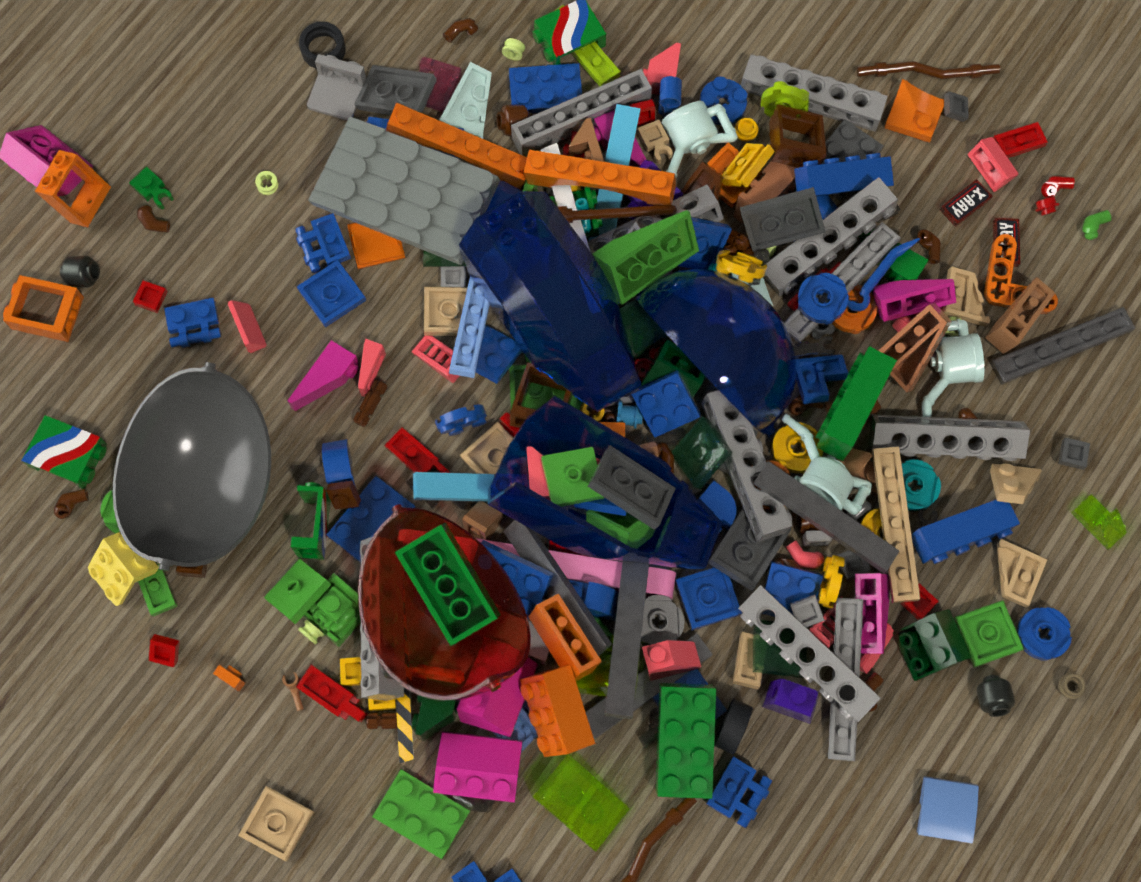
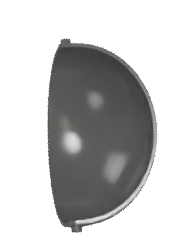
M205 362V366L202 368H188L178 371L160 382L142 401L133 415L117 455L113 478V506L118 528L132 551L147 560L157 562L159 570L169 571L170 566L173 565L182 567L206 565L228 554L251 530L261 512L268 491L271 474V446L263 414L246 388L232 377L215 369L216 364Z

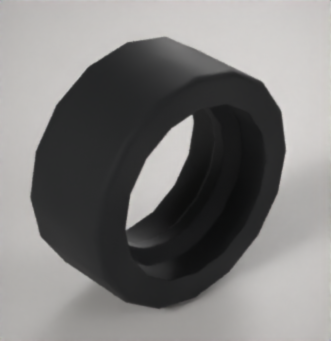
M329 22L310 24L302 31L299 37V47L303 59L309 66L317 69L315 64L317 55L309 50V44L315 38L328 36L336 41L335 49L324 56L332 55L339 60H342L345 56L346 46L341 30Z
M736 699L732 700L714 742L715 747L731 754L736 752L751 718L752 706Z

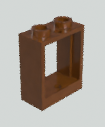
M778 104L769 121L770 145L775 151L771 156V161L798 168L803 167V162L818 160V165L822 164L827 155L823 115ZM783 129L808 135L809 144L783 138Z
M527 362L510 412V426L560 438L575 391L577 375L566 370L548 368L543 364ZM531 383L566 391L558 415L523 407Z

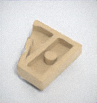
M956 267L948 269L947 279L954 280L956 303L943 306L942 311L949 317H959L966 322L986 327L990 324L989 316L985 317L982 307L984 300L981 292L978 290V281L975 273Z
M992 463L990 474L997 501L1023 504L1028 494L1033 490L1035 482H1038L1042 472L1041 469L1013 466L1006 463Z
M1000 539L997 542L1002 597L1027 608L1030 605L1047 559Z

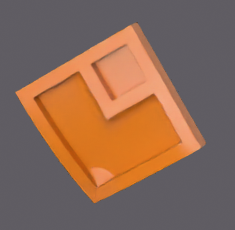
M902 79L886 121L885 129L930 143L944 109V99L928 94L907 80Z

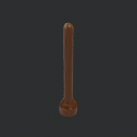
M675 205L572 211V208H567V206H557L558 227L568 226V223H573L575 220L674 215L677 212Z

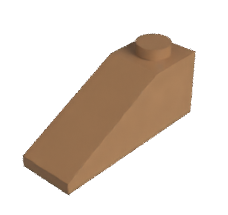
M1036 277L997 320L985 339L1003 354L1017 346L1055 295V292Z

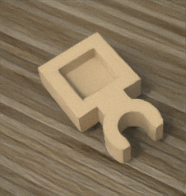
M660 120L637 128V134L646 151L654 150V161L658 165L661 164L660 154H666L669 160L672 159V149L666 145L669 144V137Z

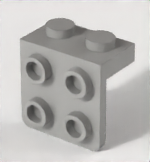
M318 54L315 61L318 76L307 102L308 109L348 120L349 116H354L357 108L354 104L366 80L364 66L354 61L346 62L339 60L332 55L324 56Z

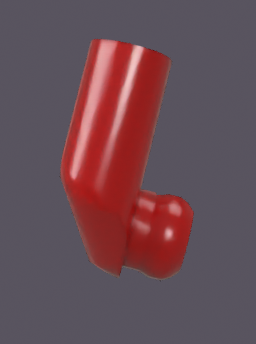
M1052 176L1042 185L1041 193L1044 197L1050 198L1055 196L1060 189H1073L1075 179L1074 177Z

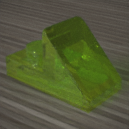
M1092 494L1071 512L1107 550L1127 533L1119 510L1116 508L1109 512Z

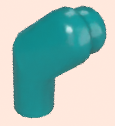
M585 198L576 200L575 206L577 210H589V205ZM581 220L585 234H589L592 229L591 220Z

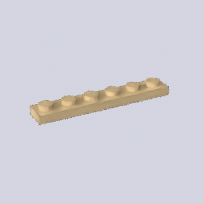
M899 447L875 448L872 450L883 539L899 550L898 555L888 569L892 603L919 601L920 593Z

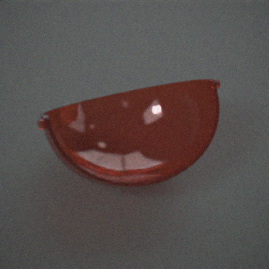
M401 504L395 505L392 508V515L381 524L370 540L359 573V612L366 638L374 655L394 680L409 691L422 697L435 700H463L500 689L501 684L510 679L524 665L531 645L527 614L515 586L494 556L461 526L444 516L428 510L402 507ZM443 523H447L501 614L496 620L452 646L448 643L395 554L399 549Z

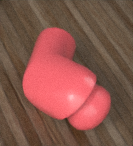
M797 540L786 547L799 567L816 569L824 563L822 553L803 551Z

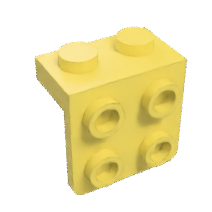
M120 532L102 540L88 566L91 577L97 581L104 590L106 597L115 606L123 604L135 582L156 574L159 568L154 561L147 560L132 551Z

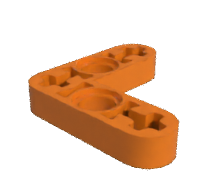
M1002 234L993 241L984 289V298L989 304L1009 308L1015 301V293L1018 291L1023 292L1027 287L1011 283L1017 242L1009 234ZM1006 241V245L1010 246V248L1004 252V258H996V256L999 257L1002 254V247L998 246V244ZM995 264H1003L1007 269L1006 275H997L994 271ZM997 282H1002L998 288V292L1002 293V295L995 299V295L991 291L996 288ZM1056 294L1049 301L1051 304L1044 308L1041 314H1048L1057 307L1058 298Z

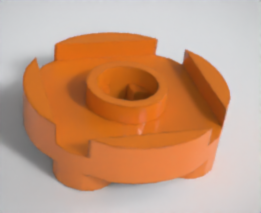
M857 284L848 293L850 301H855L856 303L863 302L860 296L862 285ZM872 292L869 294V306L865 310L850 313L846 308L843 315L834 320L832 324L837 329L851 334H859L867 329L877 314V306Z

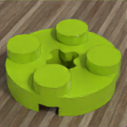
M777 81L773 84V87H769L763 92L760 105L765 108L764 113L770 118L778 104L808 111L809 92L805 89L789 86L783 81Z

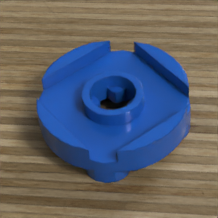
M716 77L714 81L709 82L703 88L700 101H704L707 108L719 104L720 98L727 99V102L730 104L724 103L722 106L725 107L726 114L730 122H732L731 124L739 121L745 113L747 92L733 80L726 79L725 77ZM717 116L711 117L714 124L721 125Z
M820 273V275L808 277L801 284L798 292L799 310L806 318L813 322L833 323L834 320L843 315L848 305L849 296L844 282L836 275L830 273ZM823 293L828 294L827 299L830 301L828 303H820L816 296H822Z
M481 404L473 405L475 410L471 411L463 407L440 416L441 421L435 420L438 432H441V434L449 433V436H454L464 432V427L484 425L487 423L485 419L487 414L484 406Z
M1034 608L1024 614L1018 623L1017 634L1024 651L1031 657L1041 661L1061 656L1069 648L1072 636L1070 637L1069 628L1071 627L1069 621L1061 612L1054 608ZM1039 628L1042 630L1047 628L1049 630V640L1040 638Z

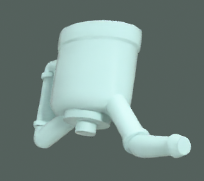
M696 101L674 110L662 120L661 123L675 147V152L666 172L675 173L676 177L682 157L686 153L691 152L692 154L698 153L701 155L707 151L706 148L710 144L730 143L737 140L736 129L733 128L726 114L725 107L721 104H716L707 108L704 101ZM711 117H718L725 133H718Z
M956 319L951 322L947 331L957 330L959 336L943 337L933 357L930 359V366H934L935 371L939 372L940 380L923 397V417H932V406L935 404V400L949 384L977 383L984 380V355L981 340L977 333L969 334L968 324L965 320Z
M785 414L781 420L801 436V440L804 442L811 460L804 475L798 482L839 510L845 509L850 514H858L862 510L866 497L871 493L872 484L867 480L852 476L842 462L827 457H820L813 434L806 427L791 418L790 415ZM853 487H856L858 492L851 502L847 498Z

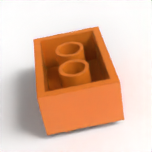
M571 665L546 670L520 679L522 685L521 694L527 701L530 711L529 719L535 727L538 736L537 745L544 757L570 754L595 744Z

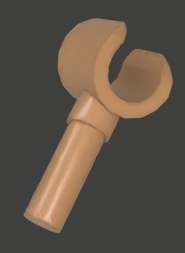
M293 672L295 676L294 683L288 684L285 675L282 681L286 688L291 691L297 711L304 709L299 689L296 688L300 678Z

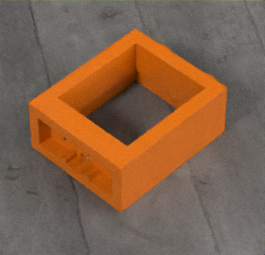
M59 150L40 180L35 192L70 223L88 228L111 186L77 154ZM72 169L85 183L72 206L69 207L57 196V193Z
M19 275L17 283H14L12 286V297L9 305L4 309L3 321L12 330L69 342L84 298L76 287ZM29 289L63 296L54 325L19 318Z

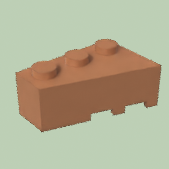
M771 161L763 169L759 179H754L750 183L751 189L747 193L742 192L738 196L733 217L744 224L740 207L783 196L790 191L794 193L796 191L794 169L798 167Z
M936 303L929 304L878 350L897 360L890 375L906 393L914 389L952 322Z

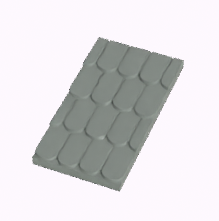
M349 116L345 128L308 201L323 210L462 265L500 179L487 170L462 162L458 158L419 145L413 140L390 133L384 128Z

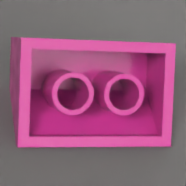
M42 125L7 132L0 151V158L10 168L16 170L36 187L59 150L77 154L93 169L92 164ZM72 169L58 191V197L69 194L82 181Z
M485 638L457 707L460 722L511 737L525 701L521 694L522 685L520 679L535 675L538 664L511 645Z
M442 731L433 793L515 803L523 741Z

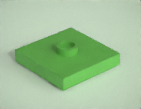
M593 447L541 456L552 508L604 499L603 496L588 487L598 466Z
M299 559L264 598L296 624L326 592L331 584Z
M1003 600L954 617L972 656L970 661L973 668L1024 650Z

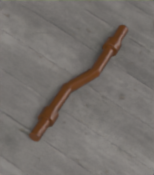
M915 61L893 64L880 62L875 63L874 66L857 67V76L876 75V77H884L890 73L914 71L939 79L961 77L974 79L981 78L982 75L999 74L1000 65L981 66V64H971L965 68L943 70Z
M685 798L676 808L672 807L665 814L666 818L642 841L628 875L621 882H636L651 847L673 825L677 826L684 819L682 816L697 802L695 798Z

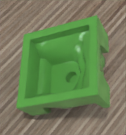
M592 510L586 512L588 531L596 527L605 538L613 542L616 548L624 549L629 554L649 540L655 531L628 512L626 516Z
M333 573L327 580L331 586L303 617L324 633L336 646L340 647L361 623V596Z

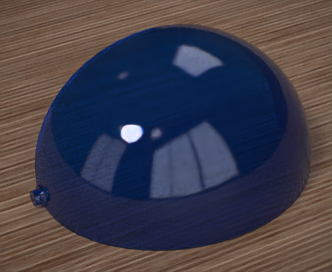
M688 269L670 273L656 280L637 294L635 299L712 384L763 435L766 433L768 437L776 431L773 427L774 423L781 417L791 400L795 388L797 365L789 331L769 301L745 282L728 274L707 269Z

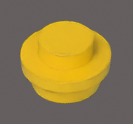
M743 118L735 125L739 140L748 142L756 138L758 125L753 119Z

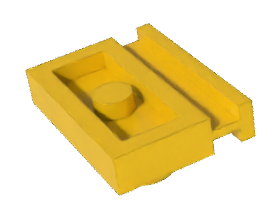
M746 143L722 174V183L728 186L740 187L744 185V187H748L773 155L774 149L769 144L764 147L763 144Z

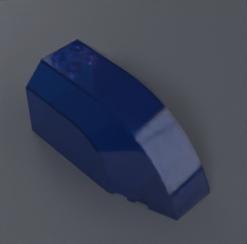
M520 191L477 217L458 244L469 276L534 368L541 373L544 372L555 383L571 391L572 395L597 412L641 385L613 289L590 250L547 193L544 191Z
M556 396L547 401L524 421L508 445L488 488L489 506L566 549L595 558L681 569H704L707 566L722 526V521L700 498L696 499L688 490L689 486L683 480L679 481L670 471L672 468L667 462ZM611 445L676 489L653 536L639 548H632L588 523L586 520V512L588 510L575 508L574 504L560 507L532 491L529 485L527 447L532 446L543 456L593 447L595 457L601 459L605 450Z

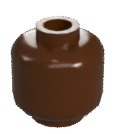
M522 104L504 105L501 111L497 113L498 130L502 131L505 136H512L511 125L529 118L533 114L528 112L527 107Z

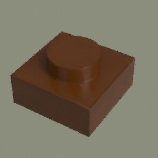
M353 481L328 484L326 492L334 509L359 507L361 499Z

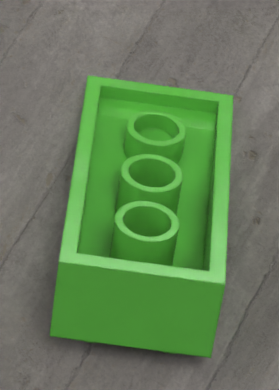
M686 210L616 238L592 255L604 293L622 305L699 251L691 214Z

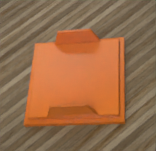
M358 223L347 225L358 269L405 258L400 240Z

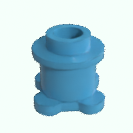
M619 400L617 422H624L625 425L634 426V429H636L637 424H642L643 419L637 404L636 406L622 405L623 401Z

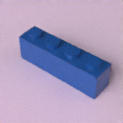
M881 153L868 154L866 159L860 160V155L845 157L846 162H839V158L824 160L825 164L818 165V160L803 162V167L794 169L796 190L801 191L814 187L816 196L861 191L878 177L887 187L894 186L891 156L881 157Z
M996 499L921 527L912 533L911 536L922 563L925 564L933 561L934 564H938L948 559V554L953 552L958 556L970 550L969 546L974 544L979 548L992 542L991 538L995 536L1000 540L1012 535V529L1018 526L1020 522L1010 503L1000 502Z

